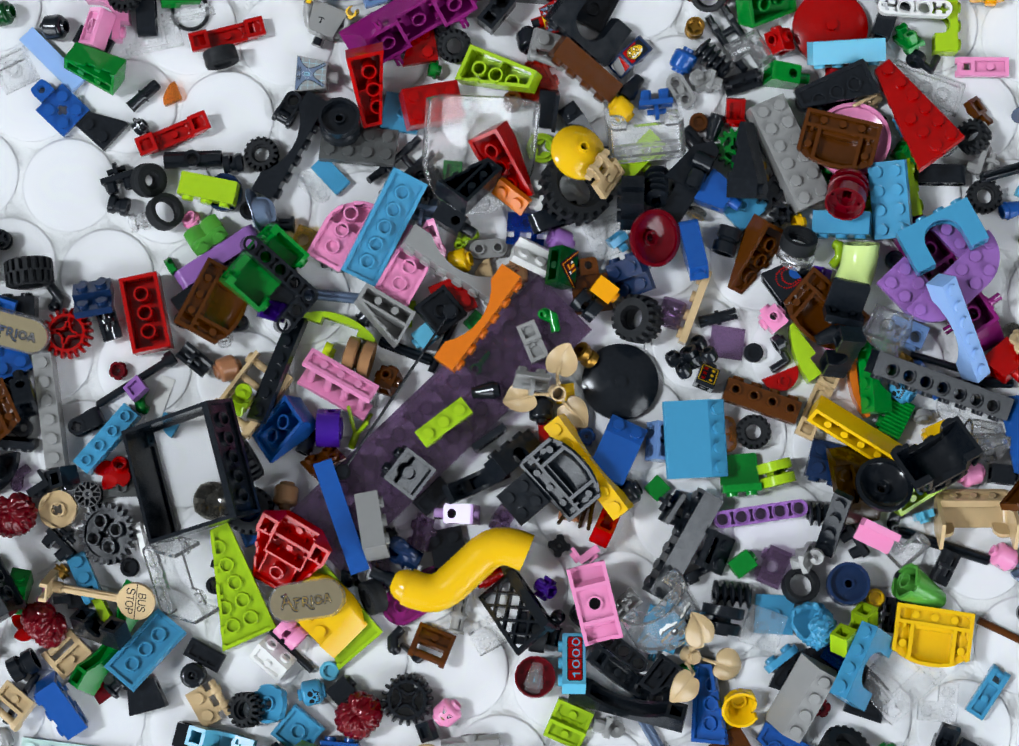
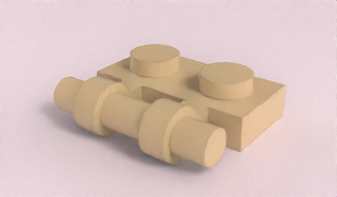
M608 149L598 153L595 157L596 161L589 165L584 176L588 181L592 178L595 179L591 186L600 199H606L625 173L616 158H610L609 160L610 151Z
M215 679L207 682L211 688L210 690L206 691L202 685L185 695L201 725L209 727L222 719L218 713L219 711L223 710L226 716L231 714V712H227V708H230L228 705L229 700L225 699L221 692L222 688L220 684L216 683ZM212 695H215L219 702V705L216 707L210 698Z

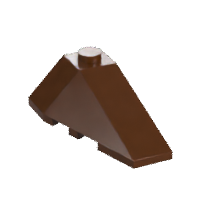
M754 213L743 234L727 286L729 289L742 295L757 279L759 271L763 267L767 268L770 265L769 261L775 254L778 256L782 252L779 246L783 232L782 228Z

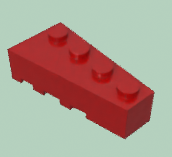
M383 42L345 50L363 128L381 125Z

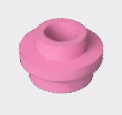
M195 211L186 212L182 219L183 225L187 229L198 225L200 214Z

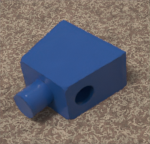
M714 168L701 186L700 191L694 197L695 204L721 214L725 212L727 207L738 211L743 201L737 198L726 197L727 178Z

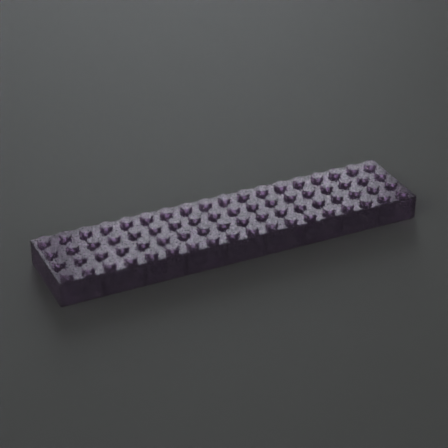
M539 275L511 300L507 308H503L499 312V319L495 324L491 323L487 329L486 337L477 342L475 352L471 356L468 355L464 360L466 363L460 371L457 370L454 374L442 366L386 419L359 449L348 466L351 470L350 477L346 480L339 479L360 543L361 537L354 494L377 490L379 496H383L385 507L382 508V514H386V529L428 487L471 448L473 443L486 434L511 410L503 403V398L509 387L513 384L514 376L519 366L527 367L530 372H535L537 369L546 370V359L531 365L516 326L534 319L548 354L556 346L563 343H570L574 349L577 344L582 342L591 333L592 329L549 285L545 284V281ZM542 308H548L556 312L561 331L552 333L550 323L540 319L538 311ZM492 380L499 382L501 397L496 399H473L472 387ZM462 397L472 410L473 415L452 428L427 449L415 434V431L458 398ZM403 444L436 469L435 473L413 501L380 476L382 465L387 461L390 462L394 457L392 455L393 451L398 446L402 447ZM355 450L340 464L346 465ZM318 484L291 512L323 530L332 548L328 559L342 571L348 565L320 484Z

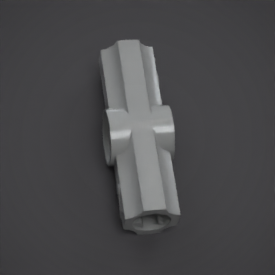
M499 733L485 735L466 734L461 735V737L440 739L441 746H500Z

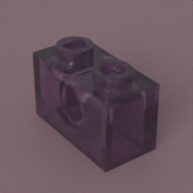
M769 545L768 548L764 547L760 556L763 558L761 565H757L753 572V576H756L754 581L778 590L792 553L773 545ZM769 561H773L776 564V569L773 572L767 570L766 566Z

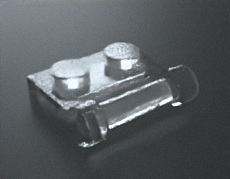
M498 608L497 617L504 618L501 610ZM490 615L472 625L468 624L465 626L480 657L508 642L497 625L478 635L475 634V631L494 622ZM507 624L506 631H507V632H511V630H510V628H509V626H508V624Z

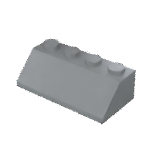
M801 653L764 719L782 735L800 744L828 696L837 676V671Z

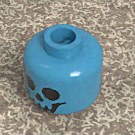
M899 383L898 387L888 384V391L891 393V397L900 404L912 402L917 395V390L915 393L905 390V385Z
M319 679L303 681L300 686L301 689L297 690L299 701H303L306 706L321 704L324 702V698L327 697L325 684Z

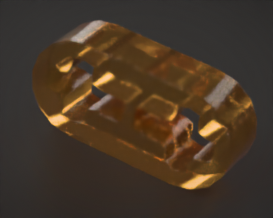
M725 416L728 423L732 424L728 428V433H726V436H729V442H733V445L727 449V453H729L737 445L736 423L732 417Z

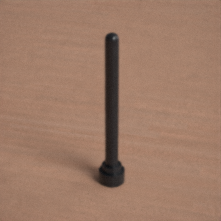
M169 350L163 354L161 361L138 376L145 380L164 367H173L178 361ZM129 381L97 400L96 406L102 407L125 392L123 387Z

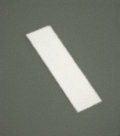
M161 375L149 406L150 410L146 414L143 423L162 417L175 379Z

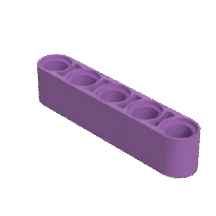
M253 225L245 226L177 270L173 275L181 288L185 290L194 284L208 257L224 266L234 261L243 252L240 248L241 240L246 236L258 235ZM248 239V240L246 241V247H247V246L250 244V242L252 241L251 239Z
M797 499L723 510L717 513L713 524L715 527L723 529L796 518L807 513L808 505L804 500ZM796 503H800L803 506V511L800 514L794 511ZM776 506H781L784 509V514L781 517L777 516L774 512ZM757 509H762L765 512L763 519L756 517L755 512ZM739 511L744 512L746 515L744 522H739L736 519V514ZM723 514L726 516L727 522L725 525H720L717 522L718 515Z

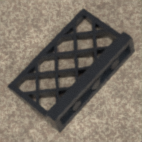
M508 567L505 570L507 574L478 598L516 655L519 656L548 631L552 633L557 627L517 570ZM507 581L510 582L509 592L502 591V586ZM491 594H496L494 604H488L486 598ZM501 595H508L506 605L499 604ZM513 596L520 597L519 606L511 605ZM498 608H506L504 618L497 617ZM510 609H518L516 619H508ZM522 610H529L528 620H521ZM507 622L515 623L513 632L506 631ZM520 623L527 624L526 633H518ZM532 624H538L541 628L536 634H530ZM517 636L525 637L524 644L518 648L516 646Z

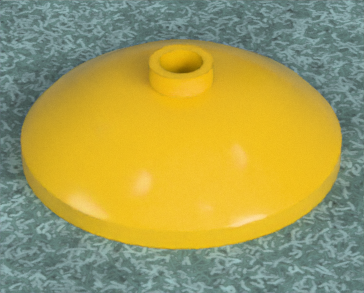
M571 125L564 127L554 136L551 143V156L556 167L564 175L576 180H586L584 176L587 173V168L596 161L595 157L605 148L600 138L593 131L583 126Z

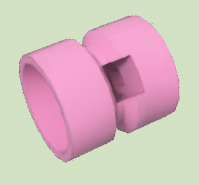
M283 620L273 630V633L279 639H284V644L293 651L309 633L302 626H298L296 620Z

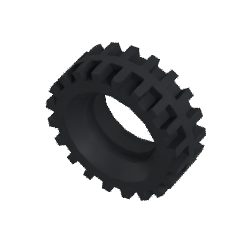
M553 160L542 171V178L538 181V185L542 187L538 194L544 196V199L541 201L542 205L547 204L550 208L547 212L549 214L555 213L557 221L565 219L566 225H570L572 222H575L576 226H581L584 222L586 225L591 223L610 206L609 203L614 197L610 193L606 199H600L591 186L595 180L592 178L590 181L584 180L590 190L588 202L581 205L570 202L562 194L559 187L561 177L564 174L556 167Z

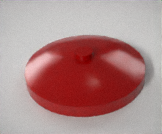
M804 0L797 8L793 17V40L798 50L807 58V42L867 38V17L863 8L856 0Z

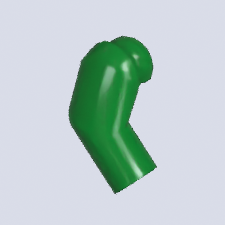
M542 308L538 311V317L550 323L552 333L561 331L556 312L548 308Z

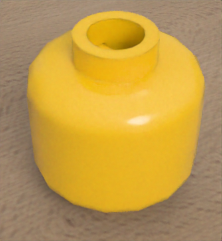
M615 95L611 102L606 105L608 108L607 114L618 124L624 121L628 123L635 115L633 113L634 105L622 95L618 97Z
M465 248L452 250L447 253L446 260L463 272H469L471 266L474 265L472 253Z

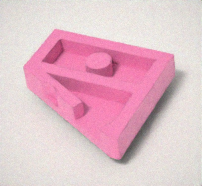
M434 218L426 220L422 228L432 234L438 250L446 258L447 250L441 242Z

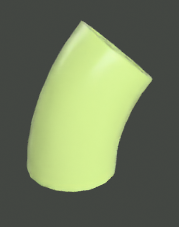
M871 241L843 243L842 257L835 277L867 283L871 286L878 264L880 243Z

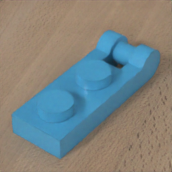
M81 551L66 559L77 586L102 590L86 552ZM81 596L85 605L92 603L91 600L95 599Z
M993 664L965 707V710L978 719L983 720L1011 675L1006 671L1002 672L997 665ZM994 676H996L997 678H999V682H998V683H995L994 681H992V679L994 678Z

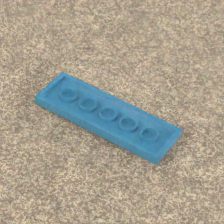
M393 167L341 270L375 287L428 184Z

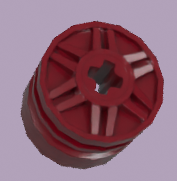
M843 168L836 171L830 178L825 197V208L828 213L840 220L858 218L864 212L869 191V181L866 176L852 168Z
M530 656L522 660L517 666L515 683L518 690L524 696L541 698L553 689L556 680L555 670L552 664L545 658ZM531 673L535 675L540 674L538 683L530 681L532 678Z

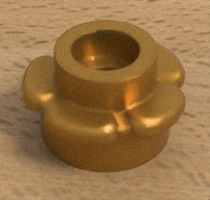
M63 563L60 565L55 564L56 567L54 569L59 570L58 577L63 581L70 577L68 574L70 570Z

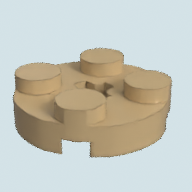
M61 490L49 492L39 502L38 511L40 519L50 528H66L76 519L78 504L75 498L68 492H62ZM61 505L62 513L55 515L54 506Z

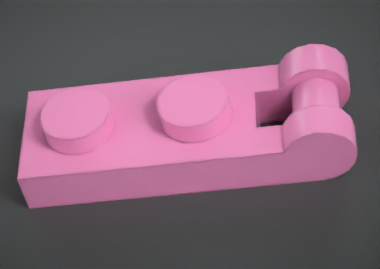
M1009 57L955 58V65H957L955 78L1009 77ZM969 64L970 70H964V65Z

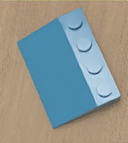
M724 399L662 402L667 479L727 477L728 462Z

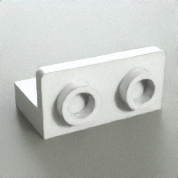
M520 236L511 250L510 261L545 277L549 249Z
M270 634L249 655L276 682L297 661Z

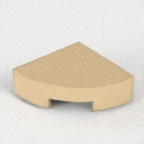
M490 258L483 260L478 265L475 276H493Z

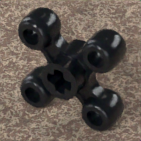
M696 335L692 337L691 344L684 346L680 353L676 350H670L665 354L668 366L675 368L680 379L691 377L692 370L700 367L703 361L707 364H712L718 360L715 348L707 345L704 336Z

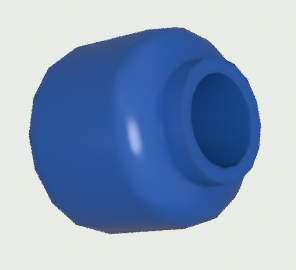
M686 46L683 49H675L669 62L672 66L671 70L684 76L685 74H690L697 62V57L693 55L694 50Z

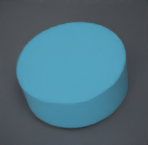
M327 661L320 667V675L324 680L332 681L339 675L340 670H338L336 663L333 661Z

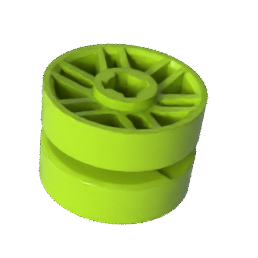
M790 457L756 465L758 475H767V477L760 479L762 489L796 481L794 471H785L792 467Z

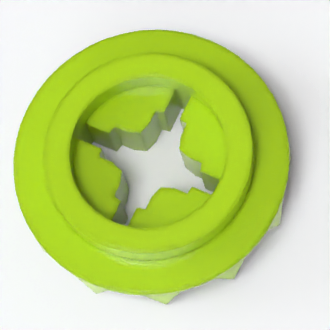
M538 133L532 136L527 143L529 158L535 163L542 164L551 161L553 137L545 133ZM545 141V149L547 151H543L538 155L539 149L536 146H541Z

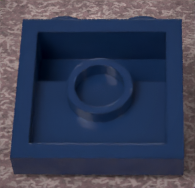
M633 252L625 254V259L620 260V257L609 260V265L605 266L610 282L615 283L620 289L618 291L620 299L623 296L627 297L628 294H642L656 289L649 267L639 262Z
M100 277L95 281H80L77 284H73L72 297L74 300L73 314L75 319L113 313L114 287L111 278Z
M813 438L804 476H807L808 480L812 482L826 481V485L832 487L826 449L844 447L843 445Z

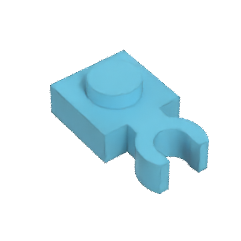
M934 508L912 514L914 522L920 521V524L932 521L931 517L936 516Z

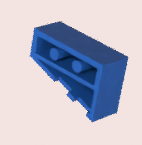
M54 670L36 682L34 699L39 706L42 705L45 708L47 718L55 722L58 733L69 740L88 728V720L77 702L73 701L67 693L69 690L67 686H62L57 679L58 673Z

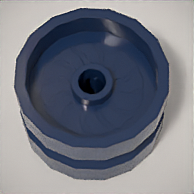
M854 562L838 564L829 572L826 579L828 596L833 602L841 606H853L860 603L867 597L870 590L868 572ZM848 580L851 581V587L849 588L845 586V582Z

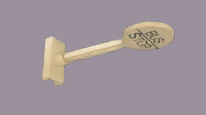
M51 569L39 584V587L45 588L38 597L39 602L46 603L53 593H68L117 602L121 613L133 620H142L148 617L154 611L156 605L155 595L152 590L139 582L126 584L119 593L64 584L58 581L59 570Z

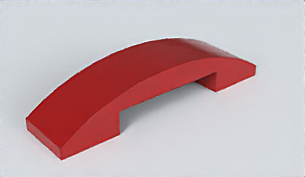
M262 16L245 19L242 23L209 31L204 29L188 33L192 51L204 52L209 48L222 44L238 45L266 35Z
M205 110L187 116V119L154 133L149 132L134 140L141 157L186 142L209 130L211 125Z

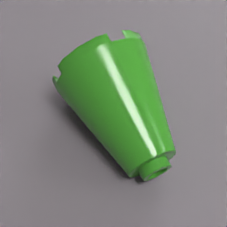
M912 563L906 564L898 571L901 573L898 579L894 577L891 591L892 595L898 600L934 608H942L945 605L946 594L917 565Z

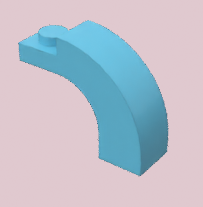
M189 725L184 744L188 746H256L258 740L221 729Z

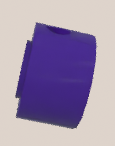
M317 409L316 446L340 448L341 440L343 439L341 409Z

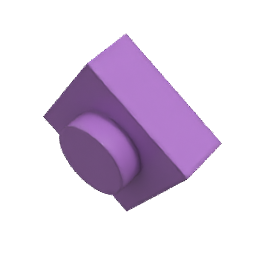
M135 375L123 387L134 402L139 401L150 390L138 375Z

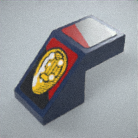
M638 36L608 66L622 79L636 64L642 62L653 48L641 36Z

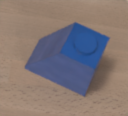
M698 219L678 222L680 248L690 281L709 278V266Z

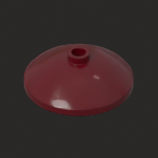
M650 209L641 213L635 219L630 230V246L636 259L646 266L660 267L666 265L675 257L680 245V230L674 217L661 209Z

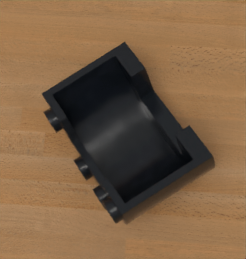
M957 415L954 418L949 417L941 423L940 433L937 435L928 436L918 445L913 444L910 447L908 443L902 446L898 445L891 450L890 454L919 495H923L924 492L929 495L950 486L968 473L969 466L971 464L976 466L981 460L984 451Z

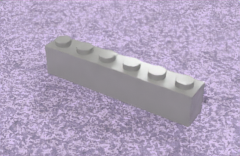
M52 352L31 355L45 467L48 470L70 465L56 356Z

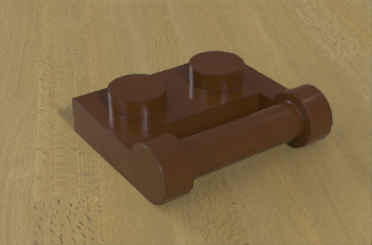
M420 622L407 655L417 656L444 669L456 636ZM420 644L443 653L440 658L416 647Z

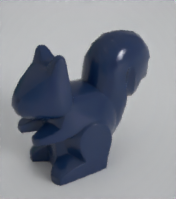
M392 536L390 538V558L388 559L395 565L399 564L402 569L406 566L411 568L412 571L414 569L417 570L424 553L413 548L400 536Z

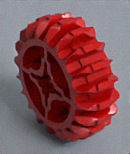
M63 308L62 314L59 310H56L57 316L55 317L50 314L49 317L52 320H45L44 322L48 325L47 328L44 327L48 339L45 346H49L47 350L49 352L54 351L53 355L56 357L60 355L61 359H65L66 356L69 359H73V353L76 357H80L79 351L87 352L84 348L85 345L91 347V344L87 342L88 339H94V337L89 335V333L94 332V329L88 328L92 325V322L87 321L88 317L75 319L73 314L74 308H71L69 313L67 308ZM67 319L63 327L56 328L61 321ZM74 319L81 325L82 333L75 331ZM70 331L71 333H73V334H75V335H67V336H65L64 334H62V333H60V332L65 333V332ZM54 334L61 337L62 348L56 344ZM80 339L74 347L68 348L73 340Z

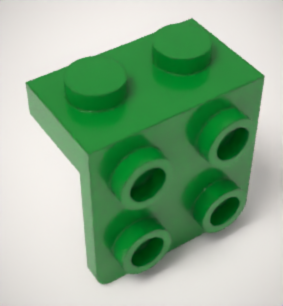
M755 453L727 455L728 476L720 477L721 494H726L727 497H736L741 492H746V496L758 495L757 491L762 490V482H759L756 465H758L757 455Z

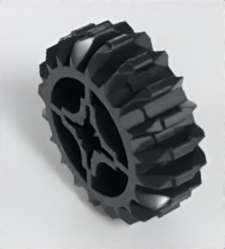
M405 673V679H402L401 675L398 674L397 682L394 678H391L390 681L393 685H385L389 692L382 691V694L386 695L387 698L381 699V702H387L388 704L383 706L382 709L386 710L389 708L390 711L386 716L389 717L393 714L392 722L399 718V725H402L403 721L406 720V725L410 726V720L413 719V723L416 725L418 724L417 717L422 721L425 719L422 713L430 714L426 707H433V704L428 703V700H434V697L427 694L431 693L432 689H425L429 685L428 682H425L423 685L420 683L423 677L416 681V674H413L411 679H409L408 673ZM410 683L418 688L412 692H407L400 684ZM396 689L400 696V701L393 707L392 693ZM422 692L423 706L419 710L415 703V697ZM415 693L412 697L413 699H411V704L407 702L400 706L403 702L402 700L405 699L402 698L403 694L409 696ZM403 707H408L415 714L403 715L397 711Z

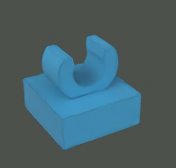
M618 230L605 240L609 247L613 249L617 247L622 253L629 249L624 242L629 237L623 230Z

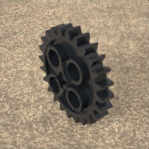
M104 502L102 504H95V507H90V512L84 513L87 519L80 520L84 524L83 527H78L82 531V534H79L78 537L83 538V541L79 544L85 545L83 552L89 551L87 557H94L93 562L100 561V565H113V563H120V560H126V555L132 554L129 548L136 547L132 541L138 539L133 536L134 533L138 532V530L133 529L136 522L131 523L130 521L133 515L127 516L128 509L122 510V505H116V503Z

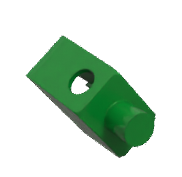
M773 60L764 67L762 83L764 87L794 89L800 84L807 85L810 80V74L802 73L801 65Z

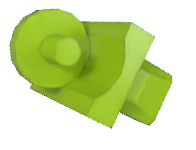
M247 383L239 384L235 389V393L230 397L233 399L237 416L242 417L255 398L252 395L251 386Z

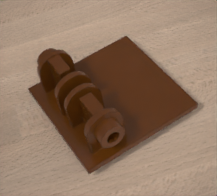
M325 447L321 452L305 457L300 464L318 481L313 464L332 458L333 464L336 465L346 460V457L336 447Z

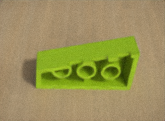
M470 44L455 79L462 85L535 94L543 76L537 70Z

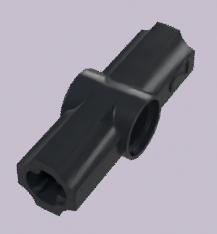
M191 149L182 152H164V168H190L192 170L219 168L223 164L222 151H196ZM197 156V161L194 164H190V157Z

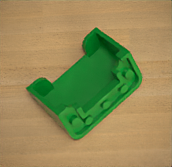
M276 223L267 224L256 236L293 269L298 267L301 269L308 262L307 257L310 254ZM253 240L247 246V248L250 250H252L255 245ZM244 252L235 259L219 278V281L256 312H263L269 307V296L280 285ZM262 252L260 258L263 262H268L269 255L266 252ZM277 265L275 272L278 275H282L283 267Z

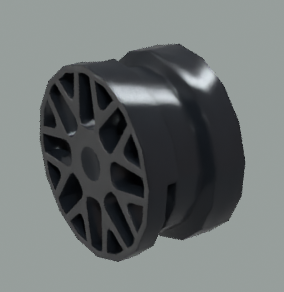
M83 481L75 488V500L82 507H95V504H100L103 501V489L97 482Z

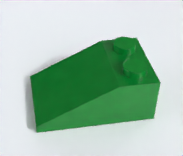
M735 0L738 24L750 28L757 27L797 10L796 0Z

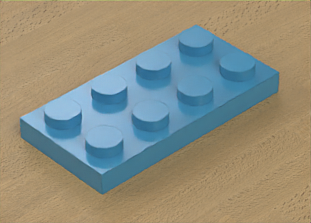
M907 159L873 162L872 167L868 168L875 240L896 238L898 228L905 224L909 226L913 224Z
M157 608L104 667L134 692L187 633Z

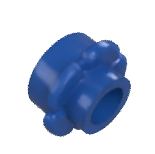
M590 427L579 429L578 435L585 446L591 445L596 439L593 429Z

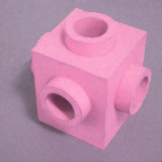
M774 303L770 306L767 304L759 310L761 313L758 316L759 325L764 330L767 329L772 335L789 322L785 316V310L780 305L777 306Z

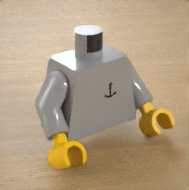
M305 0L303 5L304 23L309 33L315 35L311 44L322 48L325 39L334 42L336 39L342 38L339 32L353 24L354 17L360 12L359 9H356L353 14L351 12L353 5L344 11L318 0H314V2L312 0Z

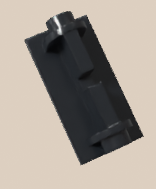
M758 68L723 78L722 82L727 97L763 86L762 74L758 71Z

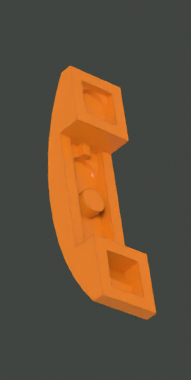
M857 358L853 362L851 370L847 373V382L852 401L864 419L869 418L870 414H862L856 367Z

